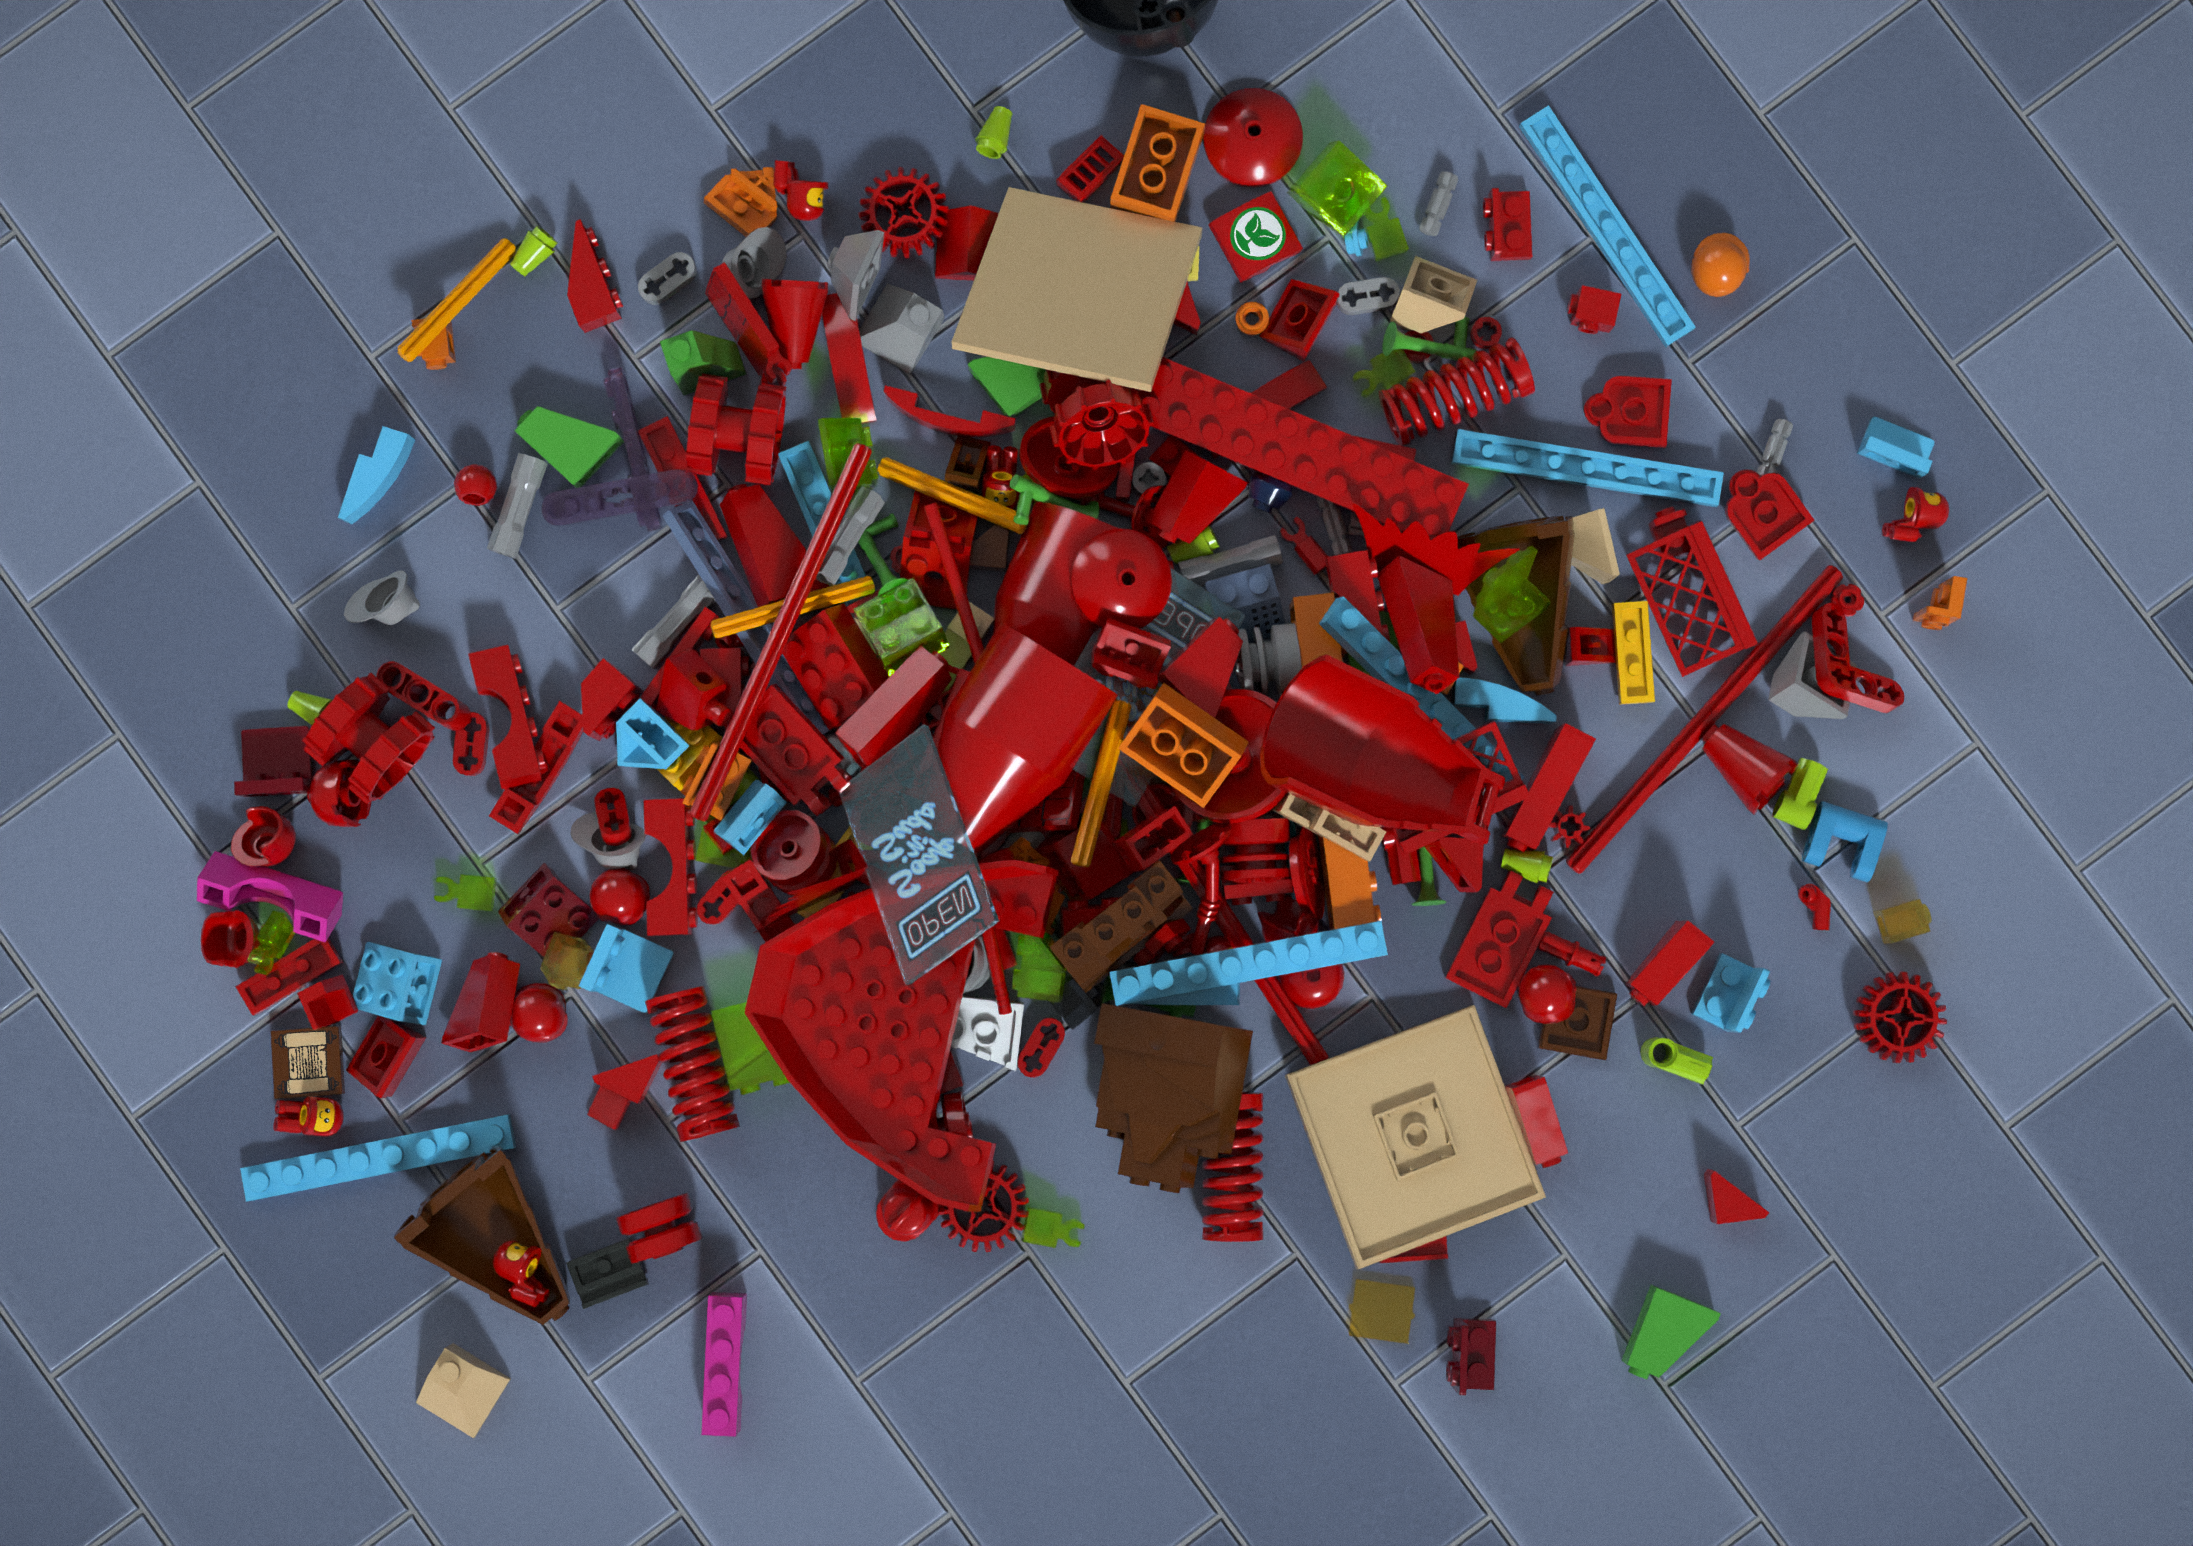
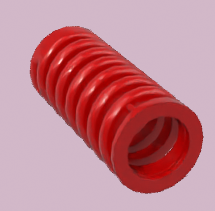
M1513 337L1508 338L1507 342H1505L1506 347L1501 344H1493L1489 349V353L1478 350L1474 353L1472 360L1468 357H1461L1457 360L1455 367L1452 364H1443L1439 369V374L1433 370H1428L1424 373L1422 381L1418 377H1411L1406 382V388L1401 384H1393L1388 390H1379L1381 407L1396 442L1401 446H1405L1415 438L1413 430L1407 429L1412 425L1409 420L1404 421L1400 400L1408 410L1419 437L1425 438L1428 435V429L1420 411L1417 393L1428 410L1434 428L1437 431L1444 430L1445 423L1436 403L1434 387L1444 401L1451 422L1455 425L1461 422V414L1452 394L1450 379L1460 393L1468 416L1470 418L1477 417L1478 409L1469 389L1467 373L1476 385L1484 409L1492 411L1495 403L1485 381L1483 366L1492 377L1500 401L1505 405L1511 402V394L1501 372L1500 359L1510 373L1514 388L1511 389L1513 398L1519 396L1524 398L1534 394L1535 385L1532 372L1517 340Z
M705 986L690 988L645 1001L648 1014L658 1012L657 1010L667 1009L650 1019V1025L654 1028L671 1027L658 1033L654 1038L655 1043L660 1046L675 1045L662 1051L659 1054V1061L662 1063L682 1062L666 1069L663 1073L664 1079L668 1081L689 1079L669 1088L667 1093L670 1098L693 1097L676 1104L672 1108V1113L675 1116L700 1114L678 1124L677 1132L680 1142L740 1127L737 1114L728 1115V1119L712 1121L731 1113L735 1109V1104L730 1100L710 1102L727 1095L731 1090L729 1084L714 1083L704 1085L726 1074V1069L722 1065L700 1067L719 1059L722 1055L721 1050L716 1047L693 1050L713 1042L717 1038V1033L713 1030L687 1033L709 1024L713 1020L712 1014L703 1012L682 1015L703 1007L708 1003Z
M1242 1092L1234 1135L1236 1138L1233 1141L1231 1154L1219 1153L1235 1155V1157L1207 1159L1202 1162L1204 1170L1238 1174L1203 1179L1202 1186L1205 1189L1238 1192L1235 1194L1206 1196L1202 1199L1204 1207L1238 1211L1203 1216L1202 1223L1204 1225L1220 1227L1219 1231H1213V1227H1203V1240L1221 1242L1264 1240L1263 1222L1250 1221L1258 1219L1263 1215L1262 1206L1252 1203L1263 1197V1190L1257 1185L1250 1184L1258 1182L1263 1178V1171L1260 1168L1250 1166L1263 1160L1262 1151L1250 1147L1262 1143L1263 1135L1259 1131L1247 1129L1257 1127L1263 1123V1116L1260 1113L1253 1112L1263 1111V1093Z

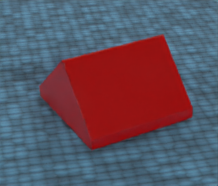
M969 205L949 209L948 213L939 215L947 219L948 224L945 227L938 226V229L943 233L942 239H937L935 279L974 281L999 213Z
M1291 279L1269 317L1266 329L1259 337L1304 362L1335 308L1340 294L1334 290Z
M378 1015L346 1071L379 1098L392 1097L427 1037L399 1021Z

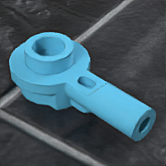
M1348 191L1346 193L1348 217L1345 218L1344 239L1348 255L1356 254L1358 257L1363 255V249L1368 248V237L1366 229H1360L1359 215L1361 213L1359 192Z

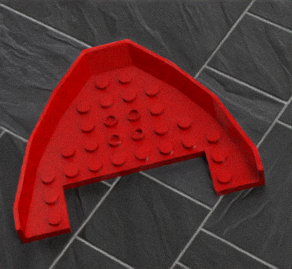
M1015 859L928 870L922 876L914 873V879L906 890L913 889L914 884H922L923 890L918 895L909 899H904L899 894L901 886L910 878L906 877L898 881L897 885H892L890 881H887L827 905L760 945L744 1012L787 1080L847 1146L935 1204L967 1212H981L997 1143L935 1129L932 1126L979 925L984 926V923H977L973 919L913 963L910 961L898 923L971 871L986 910L977 916V919H984L988 927L1044 938L1059 871L1048 866Z

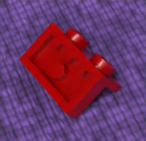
M1492 188L1488 198L1483 199V217L1489 218L1490 230L1485 231L1484 234L1485 251H1490L1491 261L1531 260L1530 191L1499 192V188Z

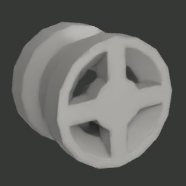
M1151 462L1139 465L1135 469L1132 478L1134 492L1141 497L1152 486H1165L1166 476L1164 470L1159 465ZM1154 493L1153 497L1157 498L1160 494Z

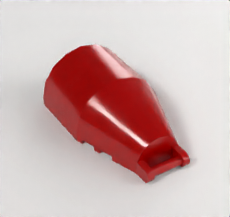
M1036 502L1029 516L1028 526L1021 535L995 597L993 635L1002 622L1095 679L1099 672L1091 666V651L1102 628L1089 621L1077 607L1071 592L1070 573L1078 551L1090 538L1101 532L1119 528L1066 507L1046 502ZM1126 572L1122 575V582L1125 585H1130L1132 582L1131 575Z
M1002 622L946 711L933 764L934 771L938 775L931 774L934 779L929 781L923 805L924 807L927 803H937L938 808H935L937 818L933 820L923 816L924 819L932 823L935 828L968 847L964 855L958 851L951 852L956 855L954 859L940 856L955 867L975 864L985 849L1012 828L1024 815L1037 807L1049 794L1065 783L1119 696L1086 673ZM924 826L922 828H913L915 833L913 835L908 834L907 840L914 842L913 837L915 835L923 837L922 843H924L926 837H929L930 840L935 839L939 843L942 842L927 833L928 829ZM931 841L929 845H926L927 849L929 850L931 848H936L931 844Z
M1327 654L1319 656L1304 665L1288 683L1273 709L1265 729L1260 752L1261 773L1268 784L1353 824L1455 833L1479 844L1488 843L1490 837L1488 827L1498 792L1503 790L1505 777L1487 769L1458 740L1453 741L1441 729L1442 724L1436 718L1431 719L1418 707L1420 703L1413 696ZM1482 786H1485V791L1477 815L1476 823L1474 824L1472 822L1480 797V793L1482 790Z

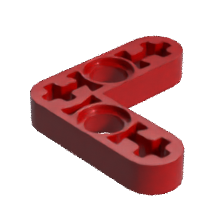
M1830 602L1815 610L1812 614V632L1816 680L1820 689L1830 696L1882 713H1888L1902 705L1905 696L1901 686L1896 681L1850 666L1847 621L1843 610L1838 605ZM1827 642L1834 648L1836 656L1828 649ZM1856 680L1863 686L1865 694L1857 687Z

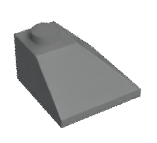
M880 230L845 236L840 248L834 247L828 260V266L832 267L831 282L849 319L856 321L880 270L885 233Z
M887 283L859 329L862 346L911 375L945 319L943 310L913 292Z
M1804 631L1774 672L1768 700L1796 717L1844 719L1848 716L1850 702L1830 696L1820 689L1816 680L1813 636ZM1827 646L1830 652L1836 656L1835 650ZM1850 661V666L1857 667V664Z

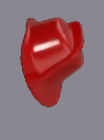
M898 1179L878 1203L876 1218L878 1226L885 1235L893 1240L905 1242L921 1235L939 1216L937 1209L945 1206L935 1204Z

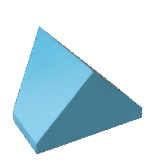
M641 698L616 721L617 766L666 770L689 747V744L674 727Z

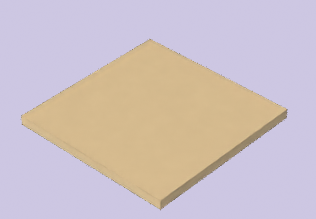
M1008 187L954 333L952 349L1102 382L1111 380L1112 384L1151 392L1202 237V227Z
M1474 1005L1285 1075L1356 1269L1364 1268L1546 1198Z

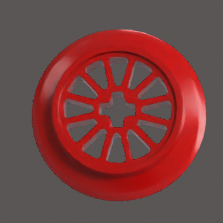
M1302 827L1300 834L1291 837L1289 844L1292 885L1300 908L1310 909L1312 914L1321 920L1325 908V888L1320 851L1315 833Z

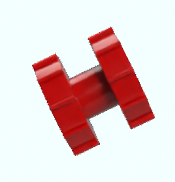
M1045 369L1044 382L1039 384L1043 404H1049L1055 414L1054 425L1049 427L1054 447H1060L1063 455H1065L1067 464L1074 462L1082 466L1092 467L1095 471L1098 467L1109 466L1119 462L1125 464L1127 462L1126 459L1135 454L1142 446H1148L1149 426H1153L1154 421L1149 404H1143L1137 389L1112 384L1111 380L1102 382Z
M702 373V376L698 377L688 426L685 456L686 472L712 476V473L716 471V465L722 449L747 453L745 482L771 485V482H774L779 461L778 453H780L784 427L787 387L761 383V386L758 385L753 410L727 406L728 377Z
M372 673L361 678L357 677L353 683L339 694H336L322 713L314 719L315 722L307 736L302 740L306 745L303 750L322 766L328 762L337 761L348 750L355 755L360 762L352 775L347 779L351 784L348 789L367 805L371 801L381 800L386 793L399 782H402L403 778L415 764L422 759V755L435 738L432 732L435 727L416 711L412 715L402 716L391 727L379 718L385 705L391 699L388 695L390 688Z

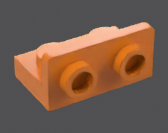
M1953 576L1941 583L1938 588H1934L1930 606H1926L1914 613L1913 621L1922 622L1921 627L1925 629L1942 630V626H1949V624L1960 619L1967 578Z
M715 741L710 747L705 745L700 752L696 763L701 766L695 777L691 775L688 777L681 791L682 794L686 795L683 804L687 806L693 805L720 742ZM740 752L737 753L710 813L711 816L722 820L726 815L752 763L750 757Z

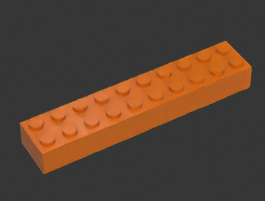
M1334 592L1293 597L1289 604L1291 623H1294L1296 626L1302 668L1312 660L1325 654L1340 661L1344 658V654H1347V651L1319 624L1335 600ZM1318 835L1329 929L1333 930L1381 921L1379 905H1373L1372 892L1377 891L1375 871H1369L1368 861Z

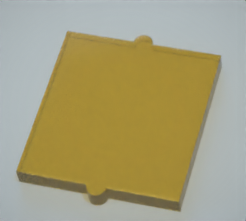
M1356 1279L1353 1303L1349 1304L1351 1318L1348 1335L1408 1344L1411 1319L1415 1318V1314L1412 1312L1415 1287Z

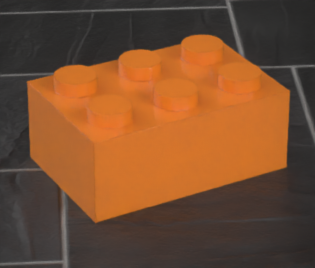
M1141 104L1110 198V208L1176 222L1204 136L1205 123Z
M1163 683L1126 734L1118 749L1204 808L1241 758L1249 742Z

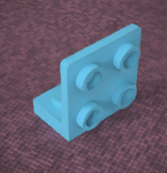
M607 924L579 987L590 992L601 993L646 1013L645 1001L654 998L674 952L619 926Z
M367 942L352 996L358 1010L396 1021L426 1025L442 959Z
M1719 953L1691 1014L1727 1032L1741 1033L1743 1028L1748 1029L1751 1026L1756 1015L1753 1007L1758 997L1762 999L1770 986L1771 980L1767 979L1770 971L1765 968H1752L1732 957Z

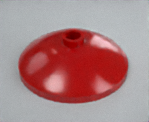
M1244 88L1226 95L1212 108L1205 123L1203 144L1211 166L1220 176L1233 184L1256 188L1273 184L1291 171L1301 153L1303 130L1295 109L1282 96L1266 89ZM1257 127L1260 130V134L1258 136H1251L1248 133V129Z
M1055 416L1039 420L1028 428L1023 435L1019 455L1025 472L1036 484L1060 496L1084 498L1103 492L1114 482L1120 462L1098 467L1095 471L1092 467L1082 466L1074 462L1067 464L1065 455H1063L1060 447H1054L1049 427L1054 425Z
M1119 528L1107 530L1093 536L1080 548L1072 564L1070 586L1077 607L1093 624L1102 628L1108 617L1139 629L1156 619L1166 606L1171 592L1172 574L1166 555L1154 540L1141 532ZM1125 572L1129 573L1132 577L1130 585H1125L1122 582V575Z

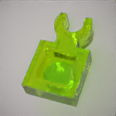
M1386 197L1380 200L1383 209L1380 213L1373 212L1369 202L1365 203L1363 208L1365 217L1374 224L1366 227V232L1375 261L1407 252L1409 249L1399 218L1388 219L1387 215L1390 210V204Z
M1396 349L1389 356H1385L1382 352L1370 359L1369 364L1372 370L1356 372L1352 381L1356 382L1362 378L1367 379L1370 386L1361 392V396L1368 397L1375 391L1379 383L1383 385L1385 390H1388L1393 384H1398L1414 375L1416 371L1403 349Z
M460 874V883L456 884L449 877H437L436 882L447 884L449 890L444 896L434 895V900L445 903L458 898L457 908L493 911L497 878Z
M273 910L267 921L260 928L259 935L257 936L260 944L258 948L252 950L248 957L249 963L257 964L254 969L256 973L268 975L272 970L274 958L281 959L295 935L293 926L285 913Z
M1028 1206V1217L1025 1218L1021 1236L1023 1242L1056 1248L1059 1238L1063 1239L1071 1247H1079L1081 1245L1078 1239L1069 1237L1071 1229H1084L1085 1225L1081 1221L1070 1219L1065 1223H1061L1063 1217L1061 1212Z

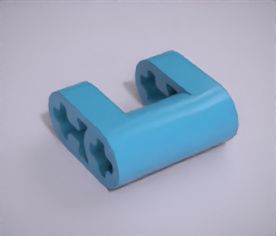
M1821 801L1810 826L1802 853V861L1819 867L1826 856L1832 836L1858 844L1850 870V877L1868 883L1874 874L1888 822Z

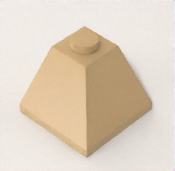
M1415 256L1390 321H1394L1405 330L1424 333L1462 320L1466 315L1477 280Z
M1602 508L1573 517L1575 537L1571 565L1601 584L1611 582L1620 573L1605 509Z
M452 1343L444 1348L428 1374L416 1403L470 1437L475 1438L511 1378Z

